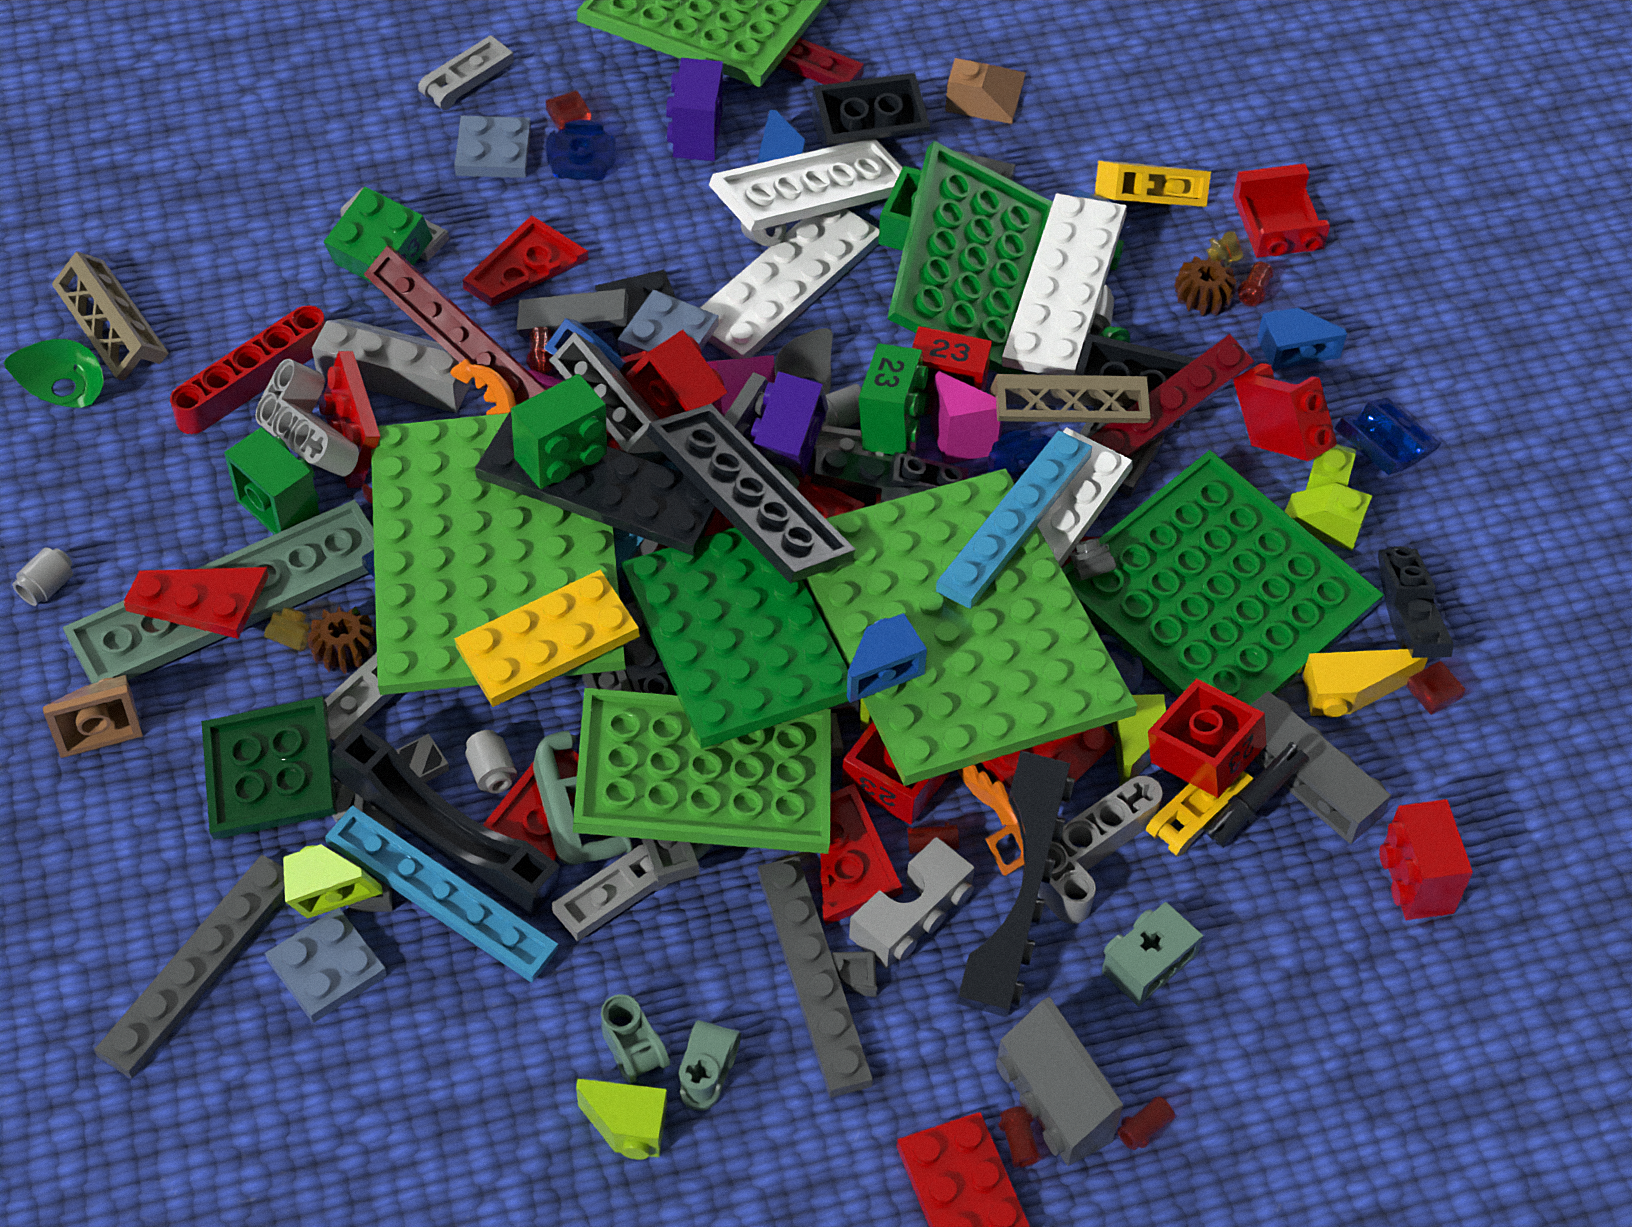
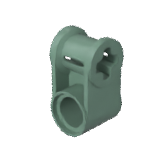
M623 994L614 995L607 999L601 1010L602 1035L627 1084L632 1085L636 1083L638 1076L658 1066L663 1069L670 1066L667 1051L660 1037L650 1026L637 1001ZM620 1016L631 1020L625 1026H616L611 1023L614 1018Z
M701 1020L696 1021L679 1069L681 1082L680 1096L682 1102L688 1108L703 1111L716 1104L727 1074L731 1070L738 1053L741 1040L740 1031Z

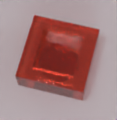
M578 90L545 100L546 111L559 133L591 123V112Z
M1441 661L1409 677L1406 685L1431 715L1462 699L1466 690Z

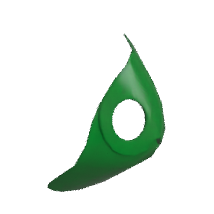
M51 339L37 342L10 354L4 361L5 368L23 388L32 395L55 405L74 408L92 405L103 387V372L98 359L89 348L72 340ZM61 379H70L76 384L75 391L63 397L55 395L52 392V386Z

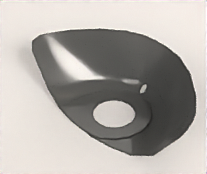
M821 328L807 332L783 346L775 360V376L777 377L779 371L800 378H813L823 384L825 395L829 394L833 338L831 329Z

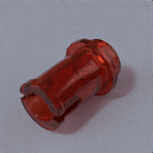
M1261 261L1254 263L1246 281L1240 283L1238 297L1244 305L1253 307L1264 301L1266 297L1265 289L1274 275V270L1269 264Z
M538 326L529 333L530 352L526 356L528 367L533 371L543 374L548 373L554 367L549 360L553 355L544 349L553 336L552 331L547 327Z
M944 821V825L907 827L909 854L920 853L936 837L951 849H960L957 824L949 825V821Z
M1157 1096L1133 1117L1126 1116L1123 1118L1121 1126L1117 1130L1121 1141L1131 1150H1136L1138 1147L1145 1148L1149 1144L1151 1136L1175 1119V1113L1165 1099Z
M1022 1106L1003 1111L1000 1114L1001 1121L998 1123L1000 1131L1005 1132L1013 1159V1166L1015 1168L1019 1166L1023 1168L1038 1163L1041 1160V1154L1038 1152L1030 1125L1033 1122L1032 1115L1027 1113L1026 1108Z

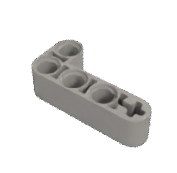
M283 360L275 370L258 403L255 414L257 423L272 435L279 436L290 449L308 463L339 476H347L357 464L359 456L358 447L312 413L324 388L325 380L323 374L294 360Z
M1137 776L1130 779L1066 823L1063 827L1059 843L1051 841L1047 857L1055 859L1054 870L1052 871L1049 884L1041 882L1038 896L1045 899V904L1063 922L1079 924L1090 916L1096 886L1094 880L1086 871L1146 830L1148 823L1158 813L1163 792L1162 787L1155 779L1148 776ZM1104 822H1112L1115 823L1117 826H1110L1105 824ZM1073 843L1083 844V845L1085 846V848H1078V847H1075V846L1072 845V844H1073ZM1067 895H1078L1082 899L1074 900L1069 898Z

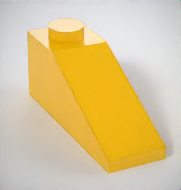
M1098 160L1094 195L1121 201L1207 207L1211 171Z
M1408 649L1309 654L1302 677L1310 715L1339 717L1344 714H1351L1420 678L1428 658H1412Z

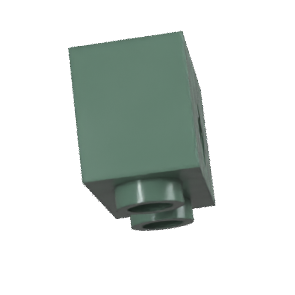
M1164 902L1154 912L1151 909L1146 910L1136 920L1132 931L1125 937L1122 934L1117 935L1104 949L1105 959L1102 973L1138 1007L1198 955L1203 935L1167 902Z

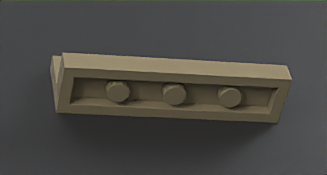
M76 251L52 285L115 378L125 381L141 359L161 364L169 354L105 261ZM77 274V292H71L67 285ZM89 297L94 299L93 315L86 314L87 298ZM103 321L110 322L109 339H103L102 337ZM125 344L130 352L120 363L118 361L119 347Z
M996 374L989 390L990 395L996 397L997 421L1148 423L1150 420L1146 376ZM1138 402L1139 411H1126L1121 406H1133ZM1006 404L1027 405L1023 410H1008L1006 408ZM1046 405L1065 406L1061 410H1050ZM1083 405L1103 407L1099 411H1089Z

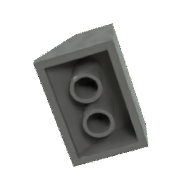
M1048 997L1033 1008L1000 1040L996 1066L1002 1078L1007 1083L1012 1082L1020 1093L1019 1100L1027 1116L1031 1119L1036 1118L1043 1128V1137L1049 1150L1056 1156L1060 1154L1066 1165L1070 1166L1113 1143L1123 1104L1052 999Z

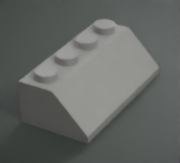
M349 319L326 321L312 347L316 371L322 373L324 379H327L329 368L334 366L338 351H353L366 390L457 413L474 379L472 378L469 384H466L451 375L452 368L458 365L459 362L438 342Z

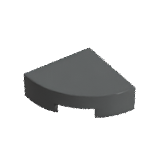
M875 951L832 952L831 956L840 982L855 993L876 997Z

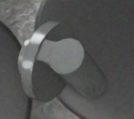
M1098 538L1076 544L1077 551L1070 554L1074 565V576L1078 582L1116 569L1115 560L1110 554L1108 543L1100 544Z

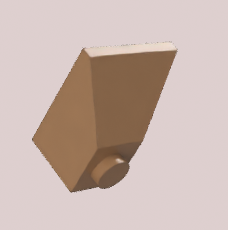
M955 58L948 79L945 112L1012 124L1026 72Z
M126 675L116 678H105L97 683L83 686L42 707L61 758L143 736Z

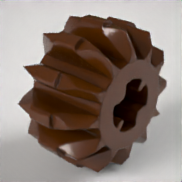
M1210 255L1206 260H1201L1194 256L1191 263L1184 262L1174 284L1178 303L1186 304L1187 312L1198 310L1201 316H1203L1206 311H1209L1217 316L1221 309H1228L1232 303L1233 295L1236 294L1237 280L1234 278V269L1225 267L1224 259L1218 262L1212 261Z
M340 604L335 613H330L323 609L322 619L312 620V625L310 626L312 632L308 633L307 637L308 646L311 649L312 657L316 664L324 663V667L328 672H331L336 667H340L341 671L346 674L349 666L354 665L360 668L363 665V659H370L373 656V647L376 646L377 642L376 631L373 629L372 620L369 616L361 615L356 606L348 612H345Z

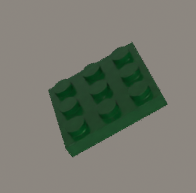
M322 696L201 721L209 833L214 840L337 815L327 703Z

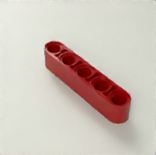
M311 305L297 308L174 389L170 395V403L178 429L186 434H197L206 430L264 391L275 370L283 360L291 359L304 364L312 359V347L325 325L322 310Z

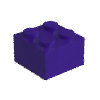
M681 58L679 72L673 71L671 93H675L674 97L668 96L666 117L672 118V122L669 121L667 143H673V158L715 161L723 116V61Z
M778 371L775 382H769L766 387L763 404L767 406L762 419L756 418L753 424L751 440L754 441L755 449L770 464L788 467L795 476L805 478L829 409L824 387L821 383Z

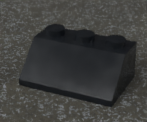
M915 73L813 86L811 114L818 140L826 145L930 131L929 120Z
M1087 333L1076 375L1146 376L1149 394L1196 358ZM1083 405V406H1085V407H1090V408H1094V409H1098V410H1100V409L1103 407V406ZM1121 406V407H1122L1123 409L1127 410V409H1129L1131 406ZM1182 420L1172 427L1179 429Z

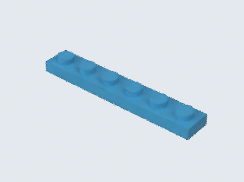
M1058 430L937 580L936 592L971 609L1090 459L1092 446Z
M353 805L325 836L326 844L531 983L534 982L558 951V943Z

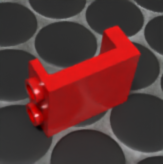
M1306 163L1238 172L1233 199L1256 258L1305 251L1311 252L1325 248L1330 225L1328 220L1319 221L1306 190L1310 174Z
M1261 363L1233 379L1251 446L1308 462L1336 446L1337 441L1319 377L1312 376L1299 384L1278 381L1274 378L1271 365Z

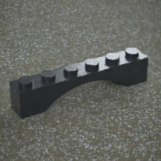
M359 724L332 751L333 777L530 919L557 890L560 869L558 863L527 841L497 833L457 810L431 789L407 765L393 746L362 724Z
M1020 751L1008 802L1017 819L1023 842L1024 870L1021 889L1016 903L1003 924L985 943L969 954L956 1004L1007 1017L1010 1006L1019 1008L1025 982L1017 980L1020 965L1029 966L1035 940L1027 939L1031 923L1039 925L1045 899L1038 898L1037 896L1041 882L1050 883L1055 859L1047 856L1051 841L1059 843L1065 818L1058 817L1061 801L1070 802L1075 778L1068 777L1071 763Z

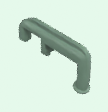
M569 730L546 736L537 747L533 771L559 860L567 865H578L611 858L632 851L633 846L629 837L614 836L605 840L581 844L579 834L572 833L574 816L567 794L576 792L577 776L561 779L554 752L571 749L572 743L576 742V736L574 734L571 735Z

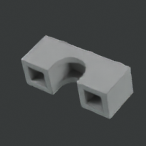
M938 837L934 838L908 863L906 884L920 897L913 902L899 903L893 901L879 890L851 916L849 938L864 951H875V960L886 969L897 959L900 961L905 960L915 949L917 940L926 931L929 934L933 933L942 924L946 912L954 904L961 906L970 897L974 890L972 882L975 867Z

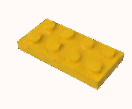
M600 569L454 639L458 651L492 707H495L640 637L639 627Z

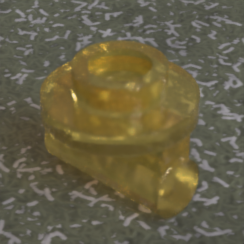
M1232 231L1226 232L1223 238L1218 241L1214 237L1208 240L1211 247L1206 249V253L1208 256L1210 255L1211 260L1214 262L1224 259L1225 267L1231 268L1229 262L1238 261L1243 257V251L1237 235Z
M283 607L282 613L273 612L272 619L265 629L264 637L300 652L303 651L307 644L310 626L312 625L305 621L306 614L288 607Z

